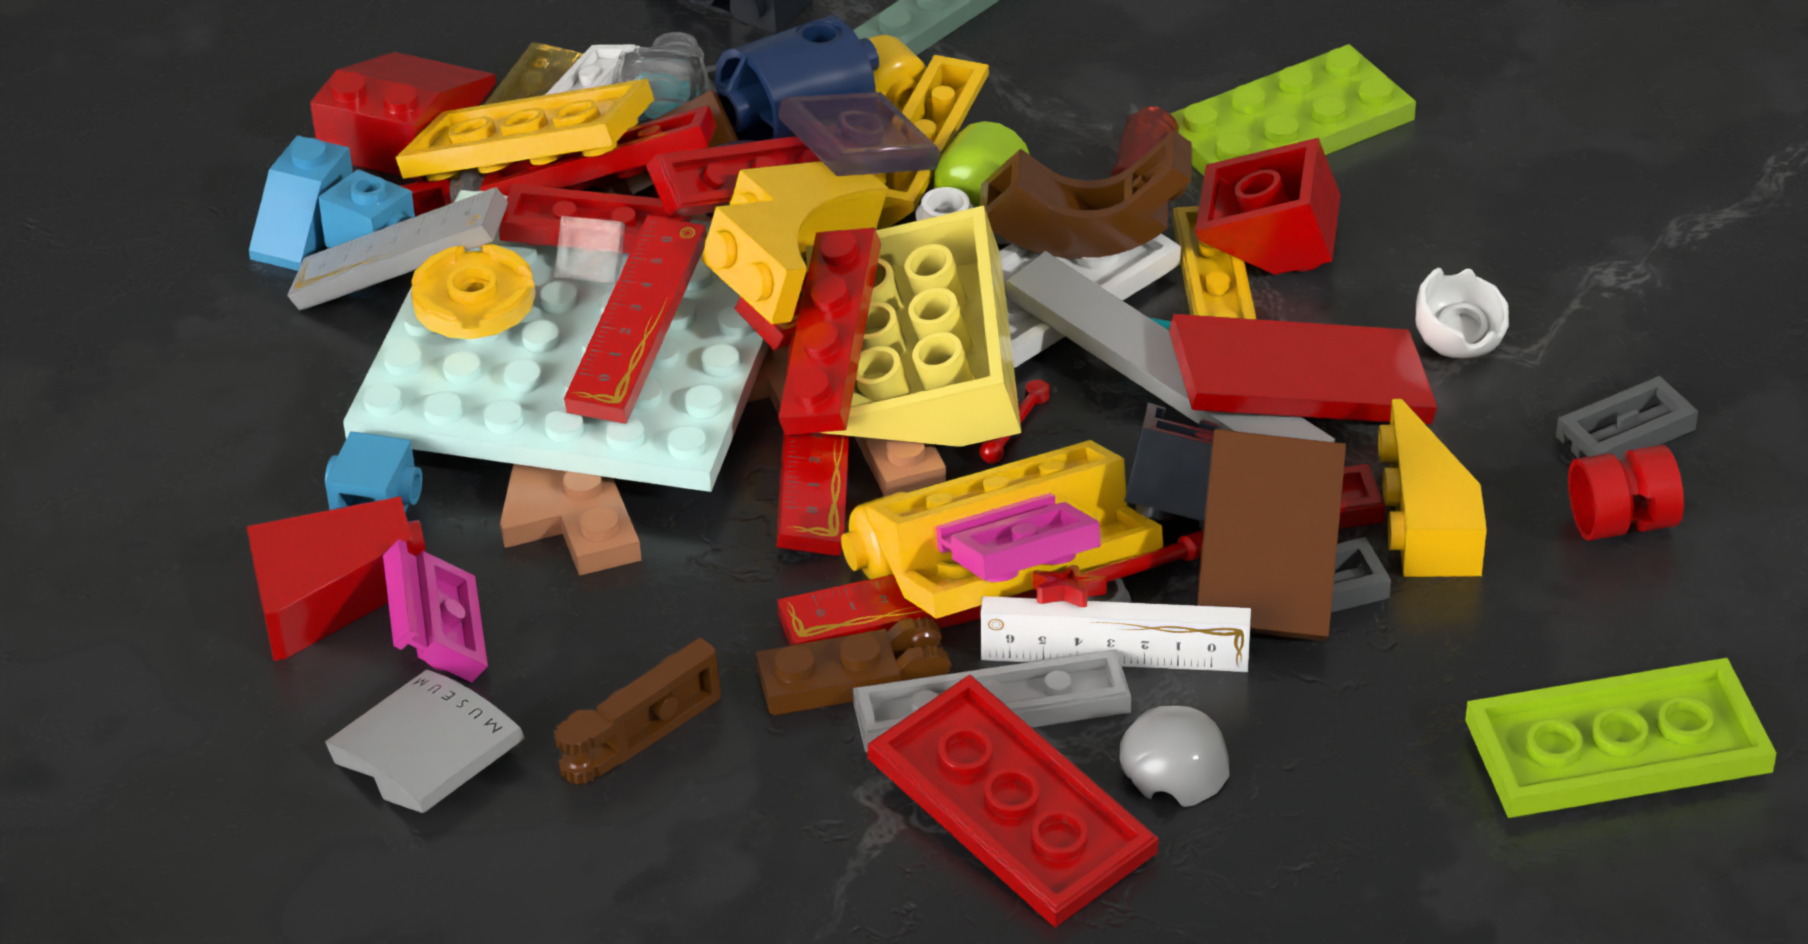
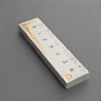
M982 596L981 660L1034 662L1117 650L1121 666L1248 672L1251 608L1087 601V607H1078L1066 601L1040 604L1037 602V599Z

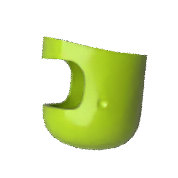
M983 121L970 124L957 134L942 154L934 171V189L941 187L959 189L968 196L974 208L979 207L981 183L1019 149L1030 155L1028 148L1015 131L1000 123Z

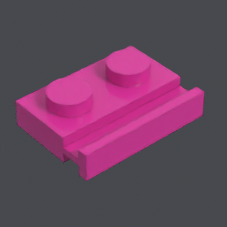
M1051 493L936 526L938 550L942 553L952 551V559L983 580L990 582H1002L1013 579L1019 574L1020 570L1043 563L1051 565L1067 563L1076 557V553L1101 546L1099 521L1067 502L1056 504L1055 495Z
M398 539L383 555L394 647L400 650L407 644L416 647L418 658L426 661L431 667L439 671H448L472 683L488 667L475 576L425 551H422L416 557L408 553L407 543Z

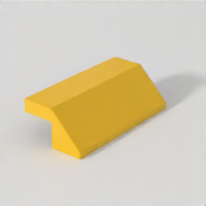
M934 55L900 116L891 120L877 118L875 121L854 128L850 138L863 167L888 187L876 230L889 228L914 212L934 176V171L942 154L953 141L987 79L989 65Z
M1092 440L866 505L867 518L904 598L936 619L982 605V596L1009 597L1034 589L1032 587L1033 571L1035 570L1061 572L1070 565H1077L1080 573L1163 548L1162 525L1146 516L1140 515L1134 509L1128 507L1127 502H1124L1126 496L1124 458ZM1047 493L1055 495L1056 504L1067 502L1099 521L1100 547L1076 553V557L1067 563L1055 565L1043 563L1020 570L1015 578L1002 582L985 581L952 559V551L942 553L938 550L936 526Z

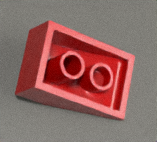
M392 52L337 69L310 102L315 137L324 142L349 147L351 163L354 166L402 176L396 156L441 112L479 106L496 84L495 74L398 52ZM426 175L411 177V179L422 181Z

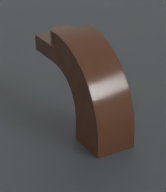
M1173 130L1129 169L1113 177L1101 180H1077L1062 176L1044 166L1022 149H1019L981 183L980 206L984 205L993 232L1024 249L1039 254L1047 251L1054 257L1082 259V257L1100 258L1116 255L1139 247L1168 229V200L1174 201L1186 191L1192 179V143Z

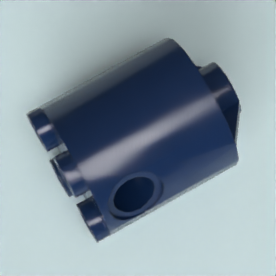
M835 14L723 51L717 62L716 90L740 144L845 129L850 130L875 121L879 116L873 74L879 67L877 50L868 38L859 39L856 33Z

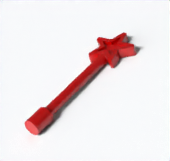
M1203 530L1180 537L1176 544L1080 573L1077 565H1070L1061 572L1035 570L1033 571L1032 588L1037 590V602L1045 604L1066 601L1078 607H1087V597L1106 594L1107 582L1179 559L1185 561L1201 558Z

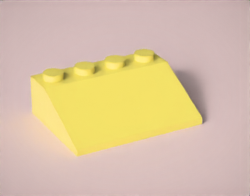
M984 205L876 230L881 242V249L846 431L821 433L958 447L1021 433L1002 260ZM813 245L806 247L807 274Z

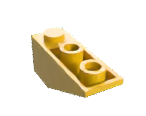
M1392 399L1390 425H1379L1378 429L1379 462L1390 463L1391 467L1384 468L1383 501L1385 506H1395L1396 510L1389 511L1388 514L1389 550H1400L1403 577L1482 576L1487 528L1480 483L1402 399Z

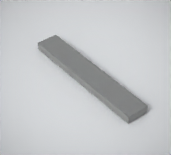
M1044 251L1006 280L1005 295L1008 299L1198 424L1200 420H1206L1222 425L1221 430L1335 442L1333 437L1302 417L1192 410L1169 331L1047 251Z

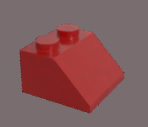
M1319 137L1207 164L1195 227L1198 240L1274 275L1294 270L1299 272L1310 271L1324 263L1332 262L1340 192Z

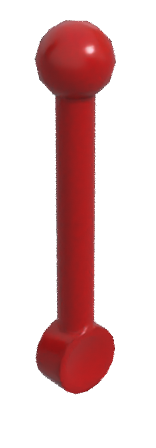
M1037 379L1026 383L1025 399L1018 406L1020 424L1035 404H1043L1049 400L1050 386L1047 382ZM1012 435L983 442L979 450L982 460L988 464L999 462L1004 455L1003 447Z

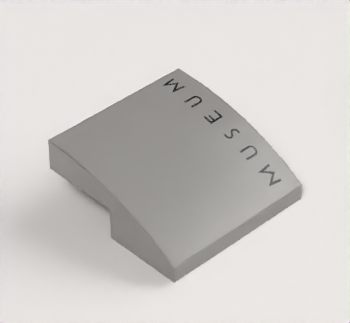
M426 669L325 742L335 764L374 777L383 800L424 813L525 738L521 728L489 701L462 684Z

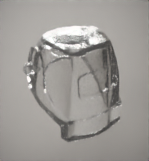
M640 47L632 51L621 52L612 76V84L648 78L654 101L638 117L636 125L650 122L709 91V79L703 58L683 49Z

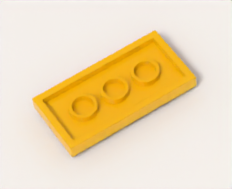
M648 78L444 111L396 156V160L403 179L426 175L428 181H439L457 174L462 169L477 167L480 173H490L503 169L514 161L529 159L532 165H542L559 159L565 153L582 151L586 157L598 156L613 150L617 146L619 138L638 123V117L654 101Z

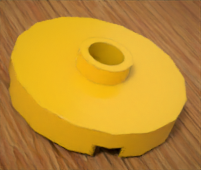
M495 244L481 246L482 251L466 252L464 245L449 247L430 256L415 270L411 280V300L415 316L428 330L451 338L476 339L497 335L517 325L532 309L536 294L529 263L516 252Z

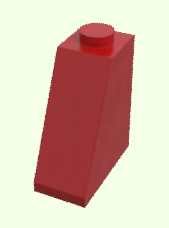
M401 496L246 526L273 660L289 658L388 603L383 555L398 539L406 542L408 553L416 557L422 551L426 552L420 521L407 522Z

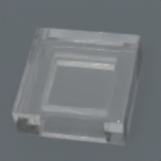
M561 216L555 277L567 280L616 284L621 272L626 224L619 221Z

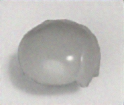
M1159 706L1146 710L1128 728L1120 742L1121 768L1148 799H1151L1155 792L1162 791L1172 794L1179 804L1184 807L1194 806L1217 794L1229 778V756L1222 732L1217 724L1206 714L1189 706Z

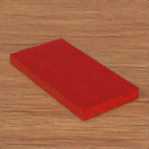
M1173 314L1169 334L1192 410L1390 422L1392 399H1402L1425 425L1433 423L1438 407L1409 329Z
M971 674L868 743L867 759L1054 928L1157 854L1159 842L1157 836Z

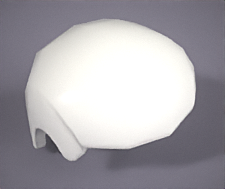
M1436 268L1432 270L1420 285L1416 300V327L1424 342L1440 355L1461 359L1478 357L1488 354L1502 341L1509 327L1508 303L1495 285L1478 276L1476 277L1471 269H1465L1455 275H1443L1442 269Z

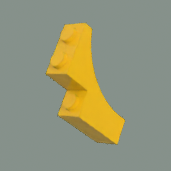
M854 158L742 169L739 171L730 205L717 206L715 208L701 261L769 323L792 322L807 270L803 258L806 257V247L814 245L816 232L877 228L888 187Z

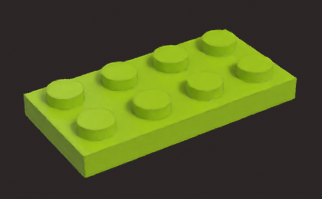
M1348 44L1162 116L1160 136L1164 139L1170 132L1175 130L1192 143L1191 165L1204 176L1207 164L1318 137L1325 155H1328L1415 120L1416 101Z
M1728 658L1467 701L1465 721L1508 818L1773 773L1777 753Z

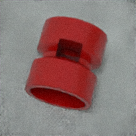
M1666 445L1627 450L1624 452L1621 461L1612 453L1573 459L1569 466L1568 494L1575 524L1586 541L1626 535L1630 524L1638 532L1674 527L1680 524L1684 509L1681 475L1677 462Z

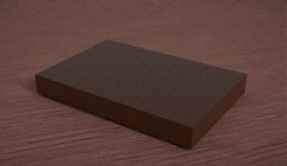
M1214 429L1196 606L1251 608L1250 633L1327 641L1330 629L1346 450L1345 443Z

